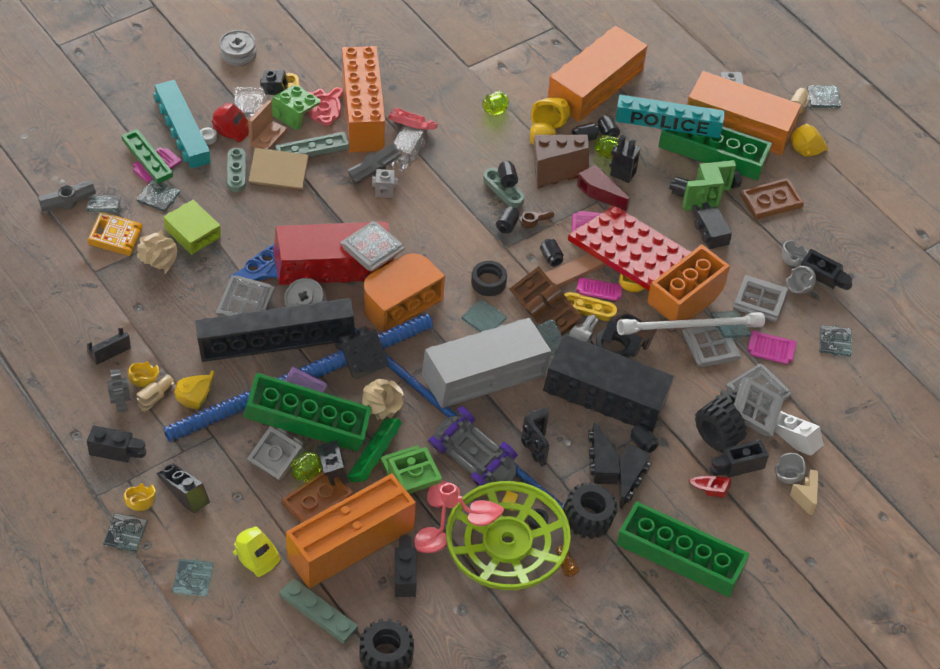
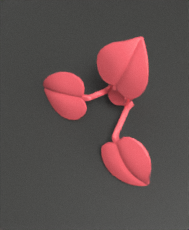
M442 480V483L429 487L427 493L429 505L435 508L442 507L440 529L427 527L420 530L414 539L416 551L434 553L447 546L446 533L443 532L446 507L454 508L459 502L463 509L469 513V522L476 526H486L493 523L504 513V508L496 503L480 500L473 502L470 507L471 509H469L463 502L462 496H460V489L456 485Z

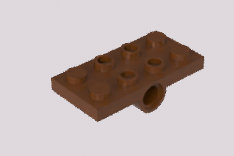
M539 266L509 288L510 292L553 343L584 320L567 300L560 288L548 278Z

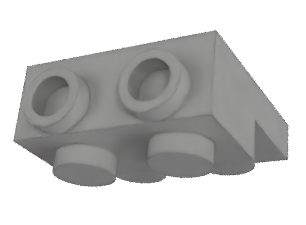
M270 426L247 460L281 482L291 466H296L306 450L302 447L303 443L295 437L290 439L287 437L288 433L284 430L274 429Z

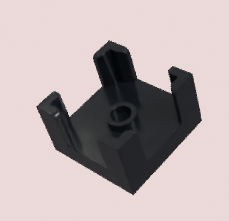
M624 311L609 320L601 339L610 342L615 330L617 331V323L621 319H635L637 322L644 321ZM657 329L640 330L630 335H624L631 339L626 353L635 357L641 346L644 350H647Z

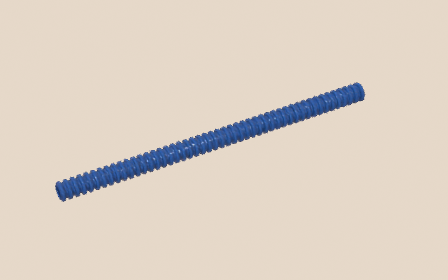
M424 313L423 316L419 315L418 318H413L412 321L408 320L407 323L403 322L402 325H397L396 328L392 327L391 330L387 329L386 332H381L378 336L383 350H385V347L389 348L390 345L394 346L396 342L401 343V340L410 339L412 335L417 336V333L421 334L422 331L431 330L433 328V321L427 313ZM339 350L337 354L327 355L326 358H321V361L311 362L310 365H305V368L300 367L299 370L319 379L320 376H325V373L330 374L331 371L335 372L337 368L346 367L347 362L343 351ZM283 374L282 378L279 376L277 379L285 381L287 375ZM250 389L249 392L244 391L243 394H238V397L233 396L232 399L228 398L226 402L221 401V404H215V407L210 406V409L205 408L203 412L198 411V414L194 413L192 417L187 416V419L182 418L180 422L175 421V424L171 423L169 427L164 426L163 431L167 440L172 443L174 439L179 440V437L184 438L186 434L191 435V432L195 433L197 429L202 430V427L207 428L209 424L218 423L220 419L230 418L231 414L241 413L243 409L245 410Z

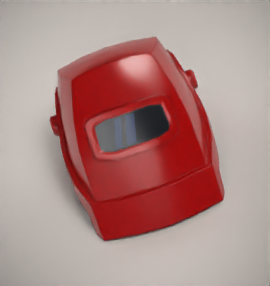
M225 103L214 111L211 122L213 129L220 135L235 139L237 142H241L249 135L248 119L237 106L232 103Z

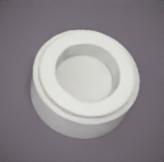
M207 127L200 130L207 145L213 144L217 140V133L213 128Z

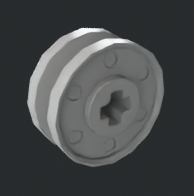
M232 30L225 33L221 37L219 44L223 61L233 66H242L253 61L256 56L255 38L251 33L244 30Z
M308 278L299 279L290 284L284 297L287 307L327 301L326 294L319 283Z

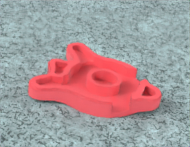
M336 87L330 93H325L323 89H318L313 93L309 92L321 101L318 106L307 111L308 116L313 121L324 126L331 125L341 114V103L339 100L343 95V89Z
M394 108L388 117L389 120L417 129L434 130L438 126V123L432 120H428L426 123L425 117L400 108Z

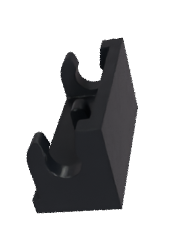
M123 327L118 328L117 335L92 346L91 342L87 343V353L96 365L131 349L129 334L123 332Z
M335 440L319 445L318 450L324 475L328 477L330 484L335 485L334 478L340 477L343 484L349 483L338 441Z

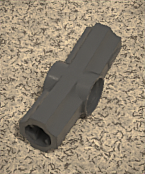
M392 142L379 152L368 154L363 162L348 169V173L352 181L357 184L371 175L376 176V169H386L387 165L402 155Z
M86 180L74 186L63 185L57 192L38 196V201L42 212L59 207L72 209L76 206V202L96 194V190L91 180Z

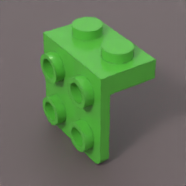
M293 85L273 97L272 116L295 130H299L302 127L304 113L318 106L321 100L300 86Z

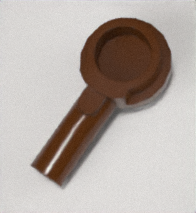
M552 210L543 213L525 212L520 217V224L525 228H534L538 221L554 217V212Z

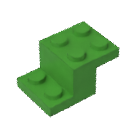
M734 160L699 164L696 180L687 181L682 204L683 210H692V205L696 204L700 209H703L702 204L704 202H708L711 208H719L722 191L731 189L736 168Z
M416 445L380 457V462L386 475L388 476L392 473L408 494L442 483V477L427 447L420 449Z

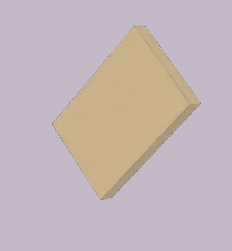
M255 148L249 183L303 190L309 156L306 154Z

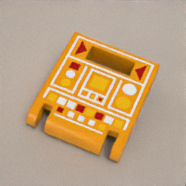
M100 212L88 237V245L130 256L143 225L139 222ZM100 226L104 228L102 235L97 234Z

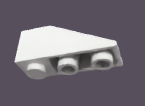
M780 411L774 431L794 449L811 456L824 446L820 426Z

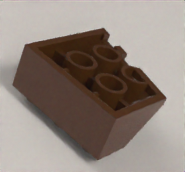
M588 135L534 136L533 155L537 189L542 188L544 184H557L558 181L563 179H576L579 173L589 169Z

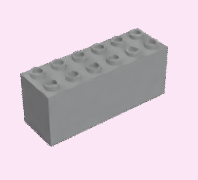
M527 318L425 349L422 376L441 408H445L546 376L551 350L532 320Z

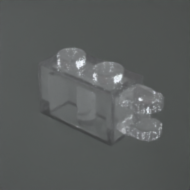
M403 125L394 141V145L402 156L390 163V167L394 168L398 162L400 163V170L405 171L406 167L410 166L413 160L417 159L419 149H422L425 145L424 130Z

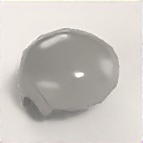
M794 240L786 241L782 247V260L789 266L799 267L808 251L804 248V245L796 246Z
M799 266L791 270V276L786 279L787 288L792 293L797 294L810 292L816 282L814 271L807 266Z
M797 453L781 455L778 464L775 465L777 479L785 484L792 485L800 482L806 473L804 458Z

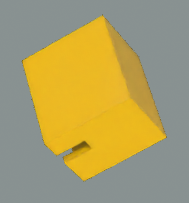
M506 491L502 502L517 503L518 494Z

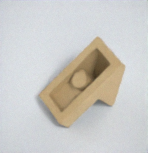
M810 470L808 477H804L803 485L794 484L790 496L809 515L814 514L817 506L818 471Z

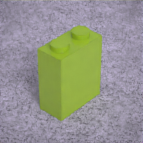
M194 200L183 204L163 217L165 230L191 255L221 238L220 224Z

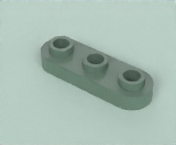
M233 148L228 152L227 186L232 192H241L246 187V153L241 148Z
M489 168L484 171V183L508 206L518 208L523 205L524 194L516 186L509 188L502 186L498 169Z

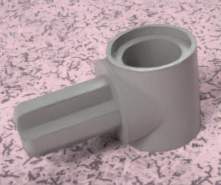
M595 315L588 316L583 324L573 327L569 336L591 343L593 338L592 330L598 323V319Z

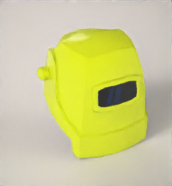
M258 527L246 529L237 536L233 554L238 555L240 562L250 571L254 572L257 577L268 573L281 561L273 543Z

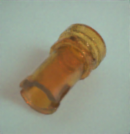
M563 545L558 546L555 550L558 556H561ZM568 551L561 567L564 575L571 577L576 575L580 568Z

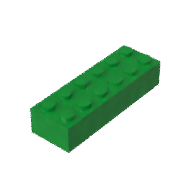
M722 127L720 138L662 129L658 147L703 163L734 160L736 164L735 170H738L742 176L758 181L769 158L772 143L726 127Z
M256 372L243 418L326 443L337 440L339 447L359 452L365 438L372 407Z
M637 501L619 531L616 544L729 598L747 565L750 553Z

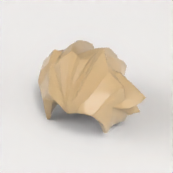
M161 229L157 233L139 238L141 243L137 245V257L140 261H144L145 264H150L151 267L164 269V274H166L176 260L177 244L173 239L165 237Z
M377 379L366 385L363 389L362 404L372 407L370 415L375 414L377 420H383L386 416L393 418L397 410L400 412L404 405L403 391L392 380Z

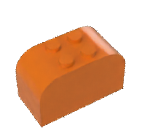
M701 244L651 282L648 304L669 321L691 320L720 295L725 287L730 265Z
M406 254L396 260H392L386 266L376 269L365 279L364 314L380 332H386L387 329L391 330L392 327L396 328L397 325L407 322L443 300L445 275L428 258L420 254Z

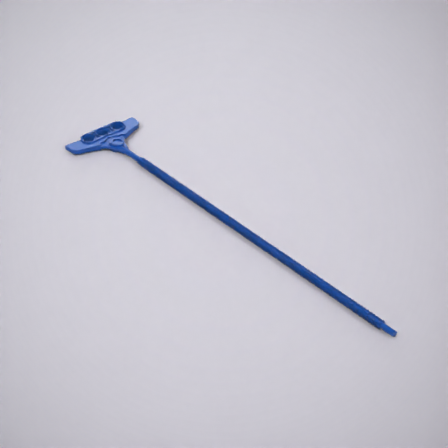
M274 243L249 259L243 269L232 275L255 281L267 278L278 279L273 252ZM269 256L272 260L264 261L263 258ZM251 266L258 267L256 271H251L248 268ZM385 353L388 361L387 367H390L393 372L398 374L414 390H417L426 400L428 399V402L433 404L434 407L436 406L447 418L459 416L449 406L441 408L431 391L429 392V389L424 387L423 384L421 385L416 378H413L410 373L405 371L404 368ZM518 465L516 466V476L521 478V481L546 492L563 509V503H560V500H557L556 497L554 498V495H551L550 492L548 493V490H545L544 487L542 488L540 483H536L537 481L534 478H531Z

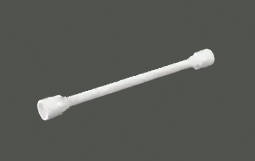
M754 312L743 317L662 322H637L635 319H621L617 323V331L620 335H630L640 330L740 324L756 328L764 326L765 316L762 312Z

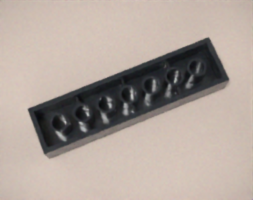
M351 298L195 320L202 362L331 344L339 340V337L344 334L350 333L351 335L355 333Z

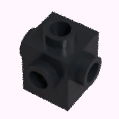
M265 70L263 77L260 79V86L263 88L265 95H277L286 90L289 83L285 70Z

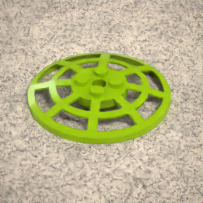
M498 481L479 486L462 497L463 502L467 506L471 501L487 494L490 502L496 503L504 509L520 511L517 518L503 517L501 515L487 526H476L469 522L466 514L461 512L463 507L459 502L452 509L446 526V541L449 554L453 562L466 576L481 585L499 590L530 588L549 579L559 570L566 559L571 539L568 519L556 500L535 486L515 481ZM515 491L528 494L524 505L512 502L498 503L495 492ZM536 498L545 503L558 518L557 521L547 525L545 520L536 511L531 509ZM530 515L541 528L531 531L524 522L526 517ZM456 519L467 525L464 536L465 546L453 547L452 531ZM562 528L564 544L561 556L549 554L551 547L550 532ZM473 529L483 534L482 544L471 545ZM544 535V550L540 551L532 548L533 539ZM504 537H511L513 541L506 543L502 539ZM486 551L492 560L487 566L477 558L475 553ZM468 554L471 560L484 571L479 577L461 564L456 555ZM527 555L538 558L531 566L523 569L520 560L524 559ZM544 561L556 563L548 573L538 579L529 581L526 574L536 570ZM502 562L512 563L515 571L504 572L495 569ZM491 575L518 577L520 584H500L487 580Z

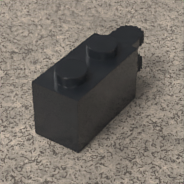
M621 135L617 146L615 145L611 152L613 158L609 165L611 168L610 176L630 183L637 172L641 148L635 146L636 140L631 139L628 143L625 141L626 136Z
M708 202L702 204L703 210H700L697 204L692 205V212L696 218L694 220L695 228L700 231L702 240L707 244L708 248L714 249L729 245L732 232L719 208H711Z
M813 249L809 250L802 260L801 266L810 267L814 271L817 281L832 289L836 286L844 290L852 288V277L843 271L842 264Z
M93 425L87 439L88 452L91 456L128 463L130 457L142 458L147 453L145 441L133 437L131 432Z
M761 439L724 448L723 455L712 459V466H710L709 471L715 476L727 474L729 478L762 470L766 467L769 454Z
M408 534L399 537V547H395V597H416V547H412L411 537Z

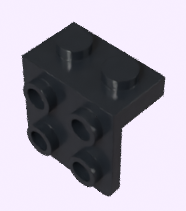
M367 326L358 328L354 334H344L339 337V340L334 342L336 349L343 351L350 373L354 379H359L388 365L376 329Z
M545 407L533 410L524 417L521 437L523 446L530 450L534 461L539 462L541 466L546 465L549 443L544 437L549 412Z

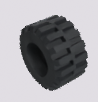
M715 398L695 414V422L699 434L716 451L723 452L724 448L735 446L746 438L747 426L740 411L724 398Z
M584 482L581 486L576 485L570 491L563 506V511L568 519L570 530L572 529L574 534H580L582 538L589 536V539H594L595 536L599 538L602 534L608 532L616 517L618 504L617 501H614V495L609 494L610 491L607 488L603 489L602 485L598 484L597 486L593 482H590L589 485ZM583 507L591 508L597 514L589 513Z
M389 618L388 621L379 619L378 623L373 621L370 623V627L366 626L364 633H361L359 642L362 667L364 669L410 668L414 653V639H412L411 631L408 632V627L406 625L401 626V622L398 620L396 623L392 622V619ZM381 644H391L398 650L390 654H384L375 648Z

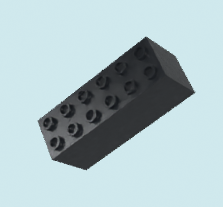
M564 334L548 367L543 391L563 398L568 402L581 405L586 409L599 412L604 416L620 420L625 424L633 426L645 424L653 433L668 398L674 375Z

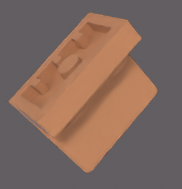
M270 100L261 105L259 110L248 120L250 146L254 148L272 150L287 134V127L272 121V101Z

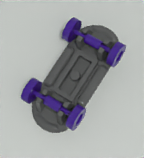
M463 406L457 410L460 416H453L443 420L436 428L434 436L428 439V442L440 454L445 452L471 475L472 481L478 487L487 483L514 481L516 465L514 459L518 456L516 451L506 442L498 446L472 423L476 419Z

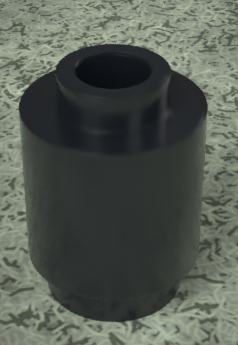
M605 115L598 120V129L602 136H605L604 139L608 141L616 140L620 135V130L613 118Z
M591 122L573 128L572 135H588V141L597 139L599 129L597 125Z
M510 161L500 163L498 174L501 185L507 188L515 186L518 183V176L514 164Z
M676 176V179H672L669 189L672 190L671 194L684 197L687 181L691 180Z
M510 206L503 209L496 222V227L501 233L512 232L519 219L518 210Z
M546 239L542 242L540 250L546 262L552 267L560 265L564 261V254L555 239Z
M645 424L636 425L631 430L630 438L641 450L650 454L659 446L657 437Z

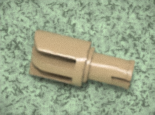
M805 88L798 89L790 100L801 104L799 114L804 112L809 103V93Z
M165 375L157 383H149L136 394L139 409L145 412L164 397V392L175 384L174 379L170 375Z

